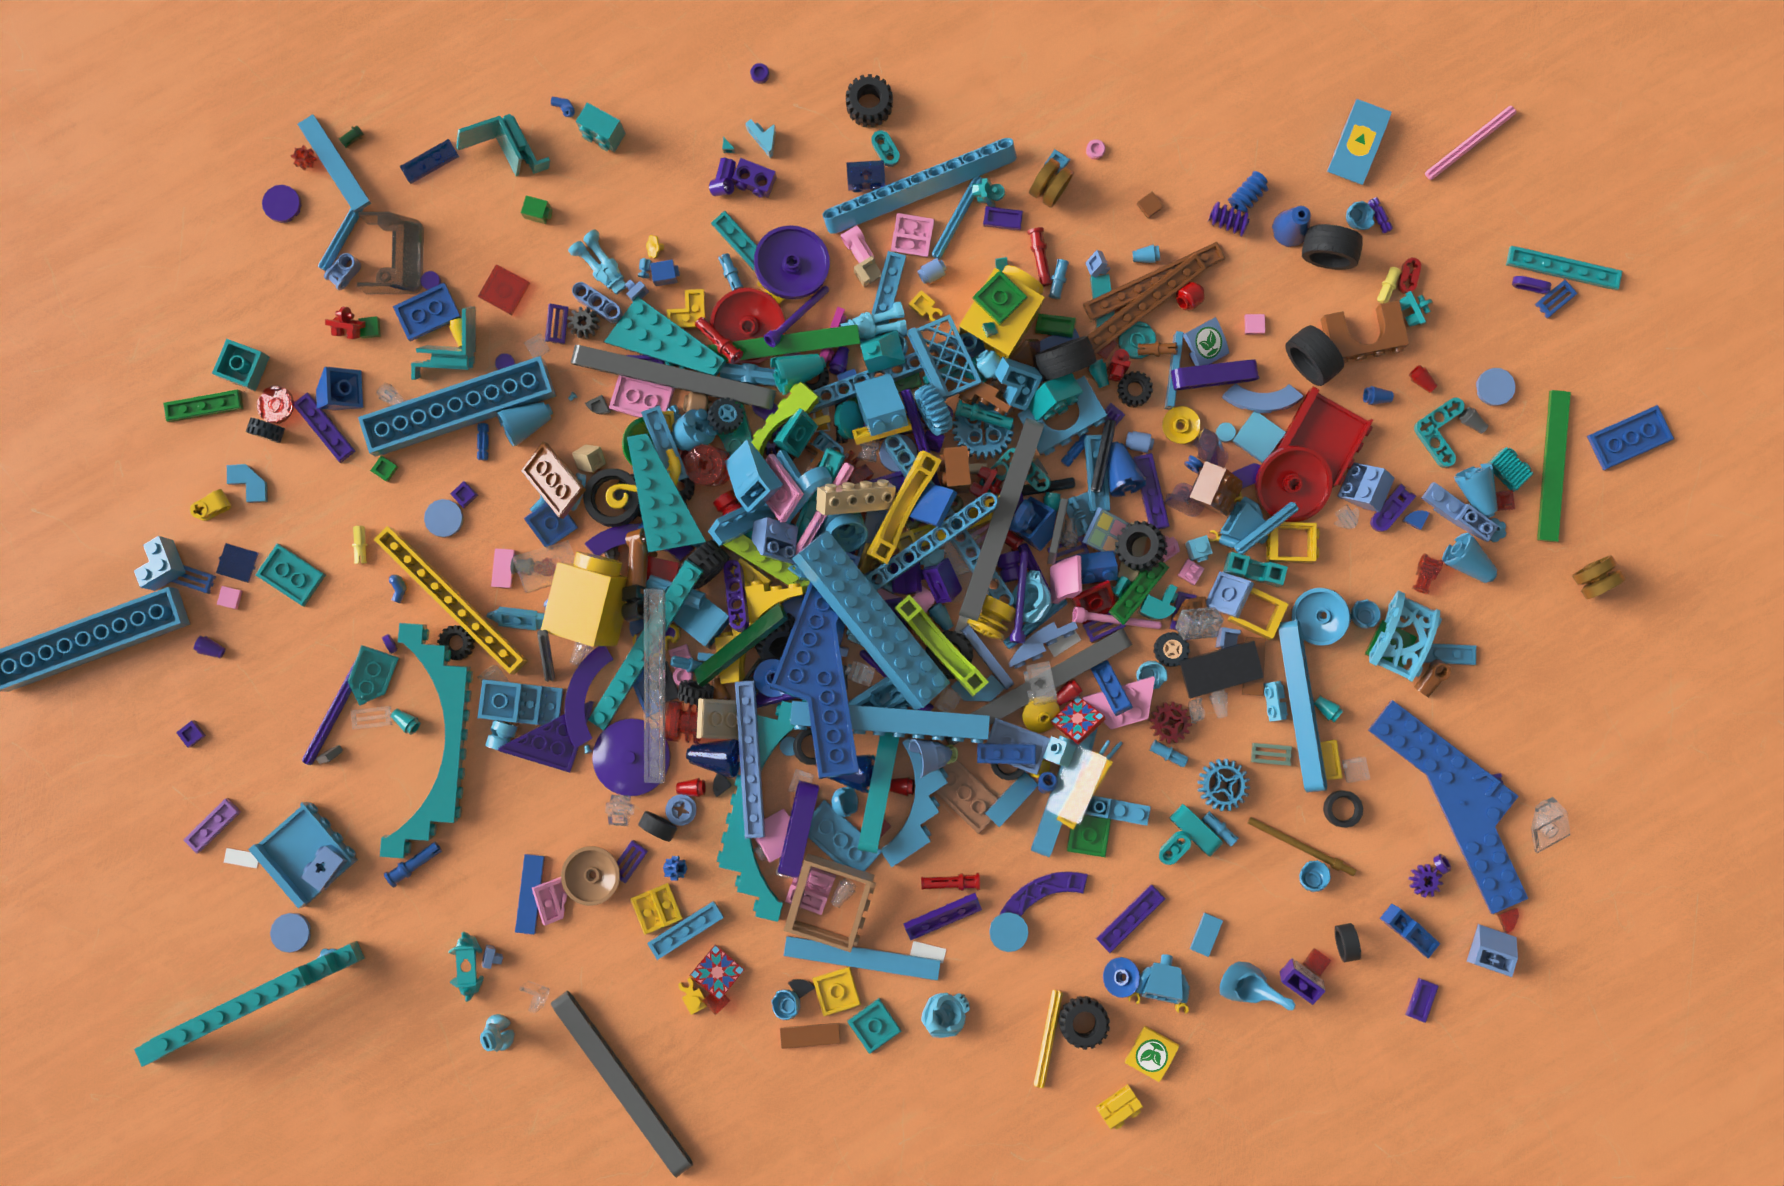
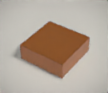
M1153 191L1137 202L1138 207L1147 218H1150L1163 208V204Z

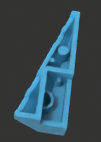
M885 677L848 702V705L894 709H907V707L911 706L888 677Z

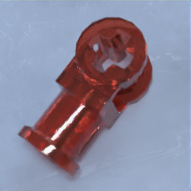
M1424 553L1417 567L1416 575L1419 577L1412 589L1419 593L1429 594L1430 591L1428 589L1431 581L1436 580L1437 575L1442 569L1443 560L1433 559Z

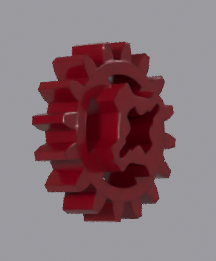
M1164 702L1163 708L1159 705L1156 706L1158 712H1151L1154 719H1149L1150 722H1153V726L1149 728L1155 729L1153 736L1160 735L1159 741L1166 739V743L1170 744L1171 739H1173L1174 743H1178V737L1184 740L1183 734L1190 733L1187 727L1192 726V724L1188 723L1187 720L1191 719V716L1185 715L1188 711L1187 709L1181 710L1182 704H1178L1175 707L1174 702H1171L1170 706ZM1171 710L1178 712L1181 716L1173 715ZM1163 712V718L1161 722H1158L1159 716ZM1169 718L1170 720H1178L1172 724V728L1170 725H1163L1169 721ZM1181 723H1183V726L1180 732L1178 733V727ZM1160 729L1167 730L1170 736L1164 734Z

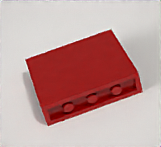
M1313 386L1308 390L1275 451L1294 445L1304 446L1316 451L1326 460L1330 467L1333 479L1332 488L1337 485L1340 486L1346 476L1343 474L1346 469H1350L1355 461L1353 459L1356 452L1359 453L1362 449L1364 436L1367 437L1373 429L1371 426L1373 419L1367 421L1319 394L1320 390Z

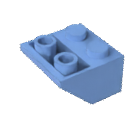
M1354 462L1348 470L1338 497L1363 509L1380 512L1395 477L1384 468Z
M768 517L759 519L753 523L752 541L760 555L794 564L792 558L796 553L798 527Z
M1478 924L1467 962L1512 977L1518 960L1517 937Z

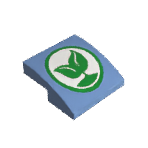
M1216 317L1183 335L1192 351L1189 355L1195 366L1211 364L1229 354L1226 338Z

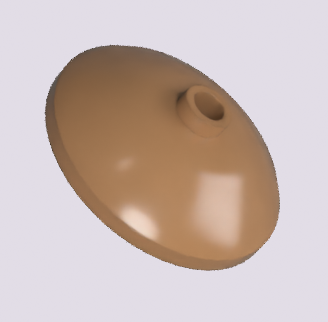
M587 846L574 851L564 862L561 871V882L566 894L575 902L587 906L598 905L608 900L617 890L620 881V869L616 859L607 850L596 846ZM592 871L596 873L595 878H591L590 873Z

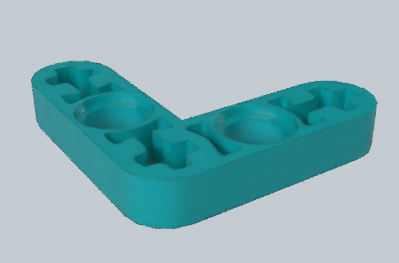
M1460 398L1450 399L1419 420L1414 426L1416 435L1436 463L1442 468L1452 466L1456 461V455L1440 434L1438 428L1464 410L1465 404ZM1457 403L1458 407L1448 413L1447 409ZM1440 412L1443 414V422L1435 420V413ZM1428 422L1432 423V425L1426 428V431L1420 430L1422 425H1425ZM1432 438L1439 440L1440 445L1438 448L1431 446L1430 441ZM1442 448L1445 449L1444 451H1442V453H1439V454L1436 453L1437 451L1441 450ZM1448 455L1450 457L1448 462H1443L1444 456Z
M1016 447L1008 449L991 467V469L993 467L997 468L1000 464L1006 467L1004 475L997 473L995 476L1002 482L1005 480L1010 467L1003 459L1005 458L1008 461L1011 458L1010 452L1014 453ZM1032 461L1033 472L1027 475L1026 481L1036 490L1045 491L1050 487L1051 479ZM1038 471L1040 474L1037 477L1039 479L1045 478L1046 486L1039 487V481L1036 478L1032 481L1030 478ZM981 478L979 484L983 486L985 479Z

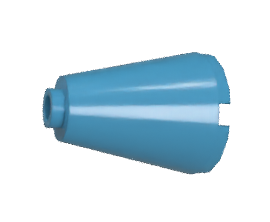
M544 402L501 410L496 414L512 446H516L551 420L550 415L553 412L549 404L545 405Z
M1492 463L1480 464L1481 468L1473 466L1457 473L1454 476V480L1472 507L1487 518L1494 516V512L1498 508Z
M1463 533L1455 538L1456 543L1453 546L1449 544L1443 553L1442 561L1447 566L1483 583L1492 582L1497 577L1496 566L1476 539L1469 533Z

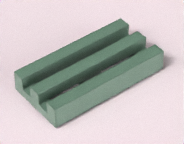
M1252 743L1251 762L1291 766L1292 746ZM1256 747L1286 750V754L1256 751ZM1256 755L1286 757V760L1277 761L1255 758Z

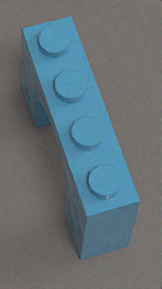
M1085 376L1076 380L1083 393L1076 402L1079 408V417L1072 427L1066 430H1054L1048 427L1043 419L1037 421L1044 424L1036 448L1040 456L1043 454L1047 456L1055 451L1054 448L1060 444L1062 447L1072 442L1071 438L1076 435L1079 437L1089 432L1088 428L1091 426L1098 427L1106 422L1104 419L1107 418V414ZM1029 408L1018 413L1023 426L1026 418L1036 421Z

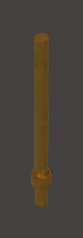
M1250 817L1247 824L1331 865V868L1337 871L1341 870L1351 876H1354L1357 871L1344 864L1343 860L1337 857L1332 858L1253 817Z

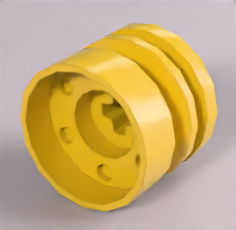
M986 595L978 621L968 619L967 624L984 636L1003 640L1004 635L998 629L1007 632L1008 628L1002 624V621L1012 622L1016 609L994 597Z

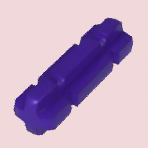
M1375 197L1369 200L1368 204L1374 210V217L1378 225L1381 224L1382 232H1390L1393 226L1391 222H1388L1389 218L1383 206L1379 205L1381 204L1379 199Z

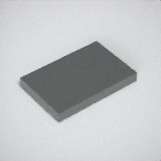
M1061 498L1047 564L1054 565L1056 561L1068 499Z

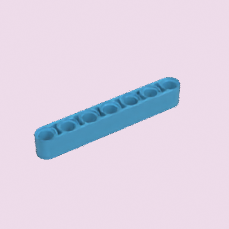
M1094 731L1079 745L1070 739V744L1076 746L1068 768L1061 765L1056 775L1058 783L1056 788L1050 792L1031 851L1050 857L1062 825L1056 819L1075 788Z

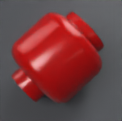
M1195 282L1187 283L1177 292V304L1182 309H1195L1205 299L1204 288Z

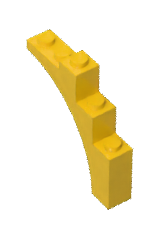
M762 581L751 582V586L745 587L749 626L778 603L805 595L807 586L795 583L789 584L787 589H782V586L769 587V584H763ZM736 614L739 618V622L736 624L740 626V623L743 621L740 619L739 614ZM732 628V632L720 633L721 637L715 638L716 652L741 632H737ZM746 653L720 673L721 684L743 681L745 678L744 665Z

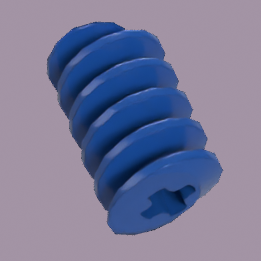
M1253 171L1251 176L1242 183L1241 187H1238L1236 192L1231 195V198H1228V202L1236 210L1248 213L1247 207H1253L1251 201L1257 203V196L1263 197L1262 191L1267 192L1269 190L1266 185L1268 183L1267 179L1260 172Z

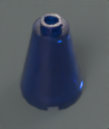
M730 739L692 744L686 751V759L692 765L729 778H735L739 772V740Z
M871 754L856 755L859 769L858 774L828 778L860 792L869 793L867 788L870 787L874 768L872 760H875V756Z

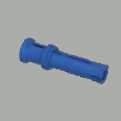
M433 842L408 861L400 862L398 867L384 873L387 882L393 888L396 887L398 882L405 877L409 878L415 869L441 853L442 849L437 845V842Z

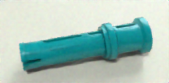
M960 399L954 414L956 417L960 415L969 418L970 421L980 420L1008 430L1011 429L1014 419L980 409L977 404L963 403Z

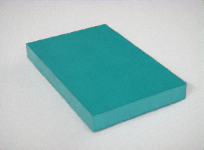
M278 543L255 574L303 607H305L326 576V574Z

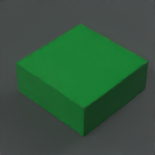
M377 316L358 318L359 321H365V327L360 328V337L362 339L381 337L380 321Z
M381 455L370 471L384 481L389 482L398 466Z

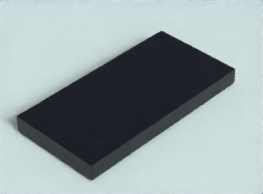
M1254 640L1179 661L1188 698L1190 699L1264 678Z

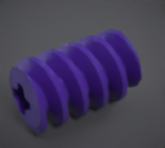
M1219 201L1213 206L1208 221L1212 219L1213 226L1219 222L1220 229L1224 225H1226V231L1233 227V234L1240 230L1241 237L1250 218L1248 219L1247 212L1241 216V210L1234 214V207L1227 211V205L1224 204L1220 208Z

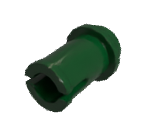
M357 125L355 127L352 126L350 131L339 137L340 142L345 148H348L359 138L362 139L364 133Z

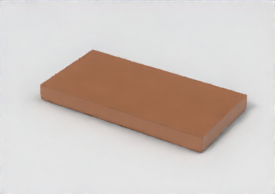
M958 760L946 764L943 768L949 776L946 778L948 783L935 792L972 829L980 834L992 821L985 812L998 799Z

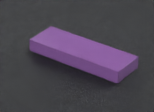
M225 798L184 841L196 854L200 853L241 811L228 798Z

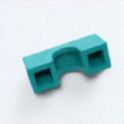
M1230 552L1227 554L1223 572L1263 584L1281 587L1284 585L1288 567L1272 562H1259L1250 559V556Z

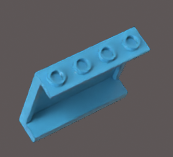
M302 802L300 804L301 807L260 843L254 844L248 849L297 908L305 907L322 892H319L301 878L305 873L303 869L309 862L314 861L317 857L315 854L321 846L332 844L348 860L333 881L358 860L355 857V851L342 842L344 840L343 837L331 829V823L325 817L319 815L318 808L311 802Z

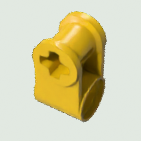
M218 489L194 502L190 507V513L197 519L208 521L226 512L232 506L223 490Z

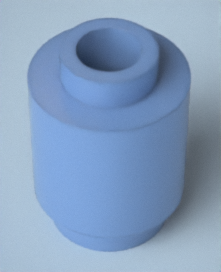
M936 258L921 266V269L917 272L924 284H930L945 275L944 271L947 268L942 260L939 261Z
M1128 432L1125 447H1129V450L1148 453V450L1153 448L1154 439L1148 433Z

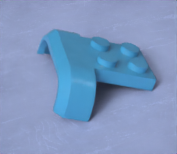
M780 450L776 455L777 459L804 493L787 521L784 522L795 526V524H791V520L812 494L817 491V487H825V484H832V476L825 466L813 468L801 475L787 451Z

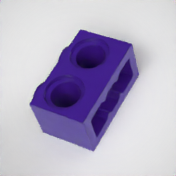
M740 158L732 180L735 187L742 191L747 189L758 197L762 198L765 196L769 198L777 176L776 171ZM744 173H748L750 175L747 179H742L740 177ZM761 180H766L767 184L764 186L758 185V182Z

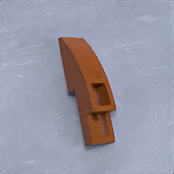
M968 378L962 379V381H965L967 383L975 381L973 379ZM948 379L945 385L948 392L956 389L958 383ZM983 382L958 393L960 394L958 398L964 402L969 403L971 401L976 403L978 400L986 406L991 404L995 406L994 410L1003 416L1005 413L1011 416L1015 410L1000 400L1003 394L1000 390Z

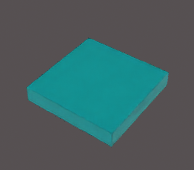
M880 998L847 1020L869 1054L902 1031Z

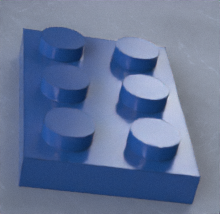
M445 283L393 306L410 342L449 324L451 320L462 318Z

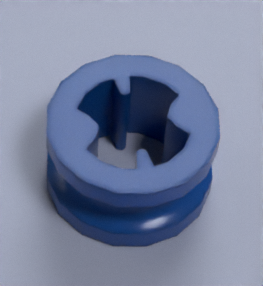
M1190 455L1188 457L1189 461H1185L1184 465L1191 471L1198 473L1200 471L1199 468H1202L1204 464L1196 457Z

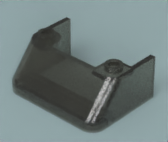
M359 212V216L368 225H379L384 231H392V267L380 269L376 274V282H359L357 287L365 294H416L422 289L421 277L423 275V225L417 219L392 212Z

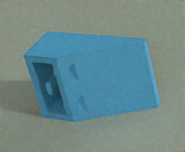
M749 439L725 461L736 498L748 513L762 507L783 486V483Z

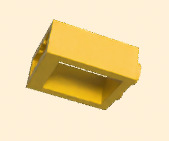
M1283 522L1268 534V539L1266 540V562H1316L1319 558L1317 540L1320 535L1317 523ZM1278 529L1307 530V557L1278 556Z
M1252 588L1250 594L1276 605L1266 629L1264 630L1241 618L1230 615L1227 621L1267 640H1271L1274 638L1289 604L1256 588Z

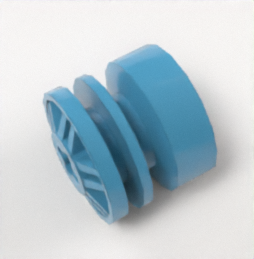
M861 512L827 515L822 523L824 530H828L847 553L858 550L865 544L868 538V531Z

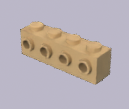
M879 479L877 482L860 481V484L844 482L842 485L825 484V487H817L816 510L823 515L889 510L895 499L896 487L884 479Z

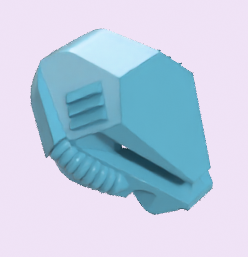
M1031 570L1027 572L1023 622L1036 623L1046 616L1052 606V600L1040 571ZM1018 585L1015 587L1012 593L1014 597L1013 607L1015 609L1017 604Z
M948 993L935 994L928 999L922 1012L921 1021L932 1037L956 1036L965 1024V1013L970 1010L969 1001L961 993L955 996Z

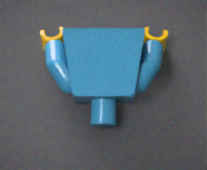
M1240 492L1239 497L1235 498L1234 502L1236 504L1219 532L1222 535L1219 536L1215 530L1209 531L1216 535V538L1213 540L1208 538L1209 542L1219 541V544L1234 548L1235 545L1266 522L1263 519L1259 504L1246 496L1242 497ZM1268 535L1265 536L1262 540H1260L1259 543H1265L1268 539Z
M1163 954L1161 955L1160 963H1153L1151 967L1144 969L1140 974L1138 989L1131 996H1128L1129 1002L1132 996H1137L1136 1004H1139L1140 994L1142 993L1141 997L1174 1003L1178 1013L1180 1007L1184 1006V1013H1188L1189 1008L1186 1003L1189 998L1190 986L1185 975L1182 974L1181 968L1172 966L1173 956Z

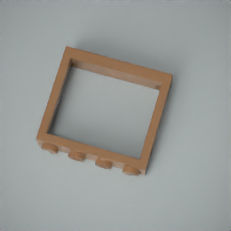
M807 854L784 931L851 952L853 945H858L860 935H857L858 928H863L866 919L862 915L864 911L868 912L871 900H868L869 893L873 894L876 882H873L875 875ZM812 867L865 883L850 937L796 921Z

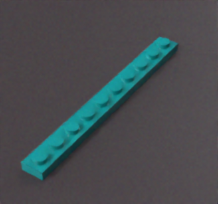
M686 560L589 717L588 720L603 731L609 726L704 570L691 561Z

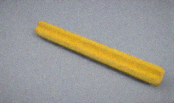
M1053 990L1051 994L1034 1085L1038 1088H1044L1063 996L1062 991Z

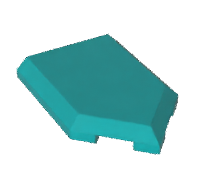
M361 645L348 678V684L359 706L386 693L399 657Z

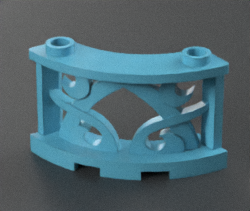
M1398 590L1388 605L1385 623H1388L1386 625L1387 628L1385 633L1380 632L1377 641L1371 649L1369 663L1375 666H1382L1407 678L1411 682L1415 677H1419L1423 670L1422 664L1427 657L1437 628L1442 621L1440 610L1436 609L1434 611L1406 598L1405 593ZM1400 616L1403 617L1404 620L1407 619V617L1409 619L1406 623H1403L1400 621ZM1413 623L1419 636V642L1402 649V638L1395 630L1396 628L1407 627ZM1391 639H1395L1397 641V648L1396 644H1390ZM1400 656H1402L1403 665L1407 664L1408 659L1412 660L1409 670L1397 665ZM1382 657H1394L1393 662L1391 663Z

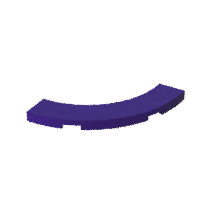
M626 524L609 528L593 536L584 545L593 554L602 556L609 550L626 544V534L637 530L640 524ZM691 545L671 548L669 551L665 549L664 551L674 556L680 562L694 548Z
M598 646L585 657L574 672L567 689L564 710L565 721L570 740L575 749L592 739L585 719V699L594 677L604 666L613 661L606 646Z
M1056 872L1038 877L1015 892L1006 902L1000 914L1012 912L1022 916L1032 904L1053 893H1084L1088 874Z

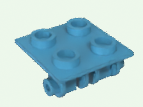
M1088 492L1068 499L1066 512L1077 537H1080L1087 533L1096 512H1090Z

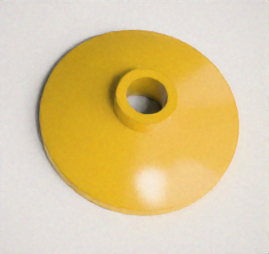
M1177 406L1170 409L1162 421V429L1165 436L1177 444H1186L1194 440L1199 434L1201 426L1196 412L1185 406ZM1181 423L1183 425V429H1178L1177 424Z
M1041 696L1034 698L1025 706L1022 717L1025 726L1037 733L1050 730L1054 727L1051 720L1060 712L1059 706L1050 697Z

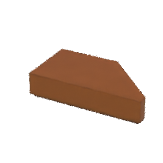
M1206 597L1185 599L1173 617V621L1208 616Z

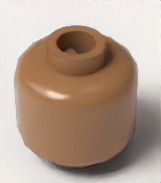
M690 392L688 396L685 395L683 410L688 412L692 409H704L708 412L712 401H708L707 394Z

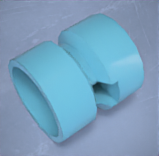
M493 720L490 729L492 734L488 735L485 746L498 750V747L510 742L511 738L515 737L518 727L506 722Z

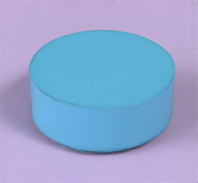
M1222 423L1217 427L1215 434L1219 441L1226 443L1235 437L1236 430L1232 424Z

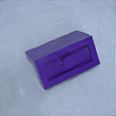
M914 554L906 555V561L911 563L914 560ZM920 562L892 581L893 593L911 595L922 592ZM892 563L891 572L895 574L898 571V565Z
M944 558L938 565L928 566L922 570L936 603L952 602L962 591L949 558Z

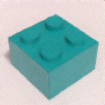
M588 102L576 120L582 137L588 142L592 143L594 141L598 143V146L605 151L611 150L615 153L626 134L619 119Z
M226 338L212 374L256 392L270 357L261 351Z
M1071 373L1045 382L1035 392L1028 407L1036 421L1041 419L1048 420L1056 413L1059 415L1065 413L1069 409L1068 406L1079 400L1078 397L1083 393V390Z

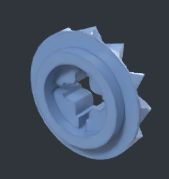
M676 795L667 802L666 816L675 825H687L696 816L697 807L694 800L689 796ZM685 802L684 809L689 813H682L678 818L679 811L673 807H680Z

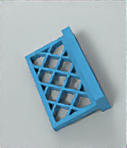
M951 315L942 317L919 328L914 327L908 330V338L929 383L938 389L945 401L951 396L982 383ZM948 321L951 327L949 334L938 330L940 324ZM926 330L934 332L932 340L924 339L921 332ZM936 334L947 337L944 346L934 342ZM949 338L958 342L957 350L946 347ZM932 346L942 349L939 358L931 355L930 349ZM945 350L955 354L952 363L941 359ZM957 355L965 357L967 361L965 367L954 364ZM940 362L950 366L947 375L938 371L937 368ZM952 367L963 371L960 380L949 376ZM965 372L973 374L975 381L971 383L962 381ZM948 379L958 383L956 389L948 392L945 386Z

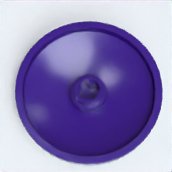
M793 225L775 228L768 232L756 247L754 254L756 276L762 286L775 296L784 299L808 297L820 289L828 276L830 266L828 250L824 242L814 232L806 228Z
M624 719L611 724L600 734L593 749L592 760L595 773L606 788L619 795L638 796L652 791L663 781L670 766L671 754L665 736L656 726L640 719Z

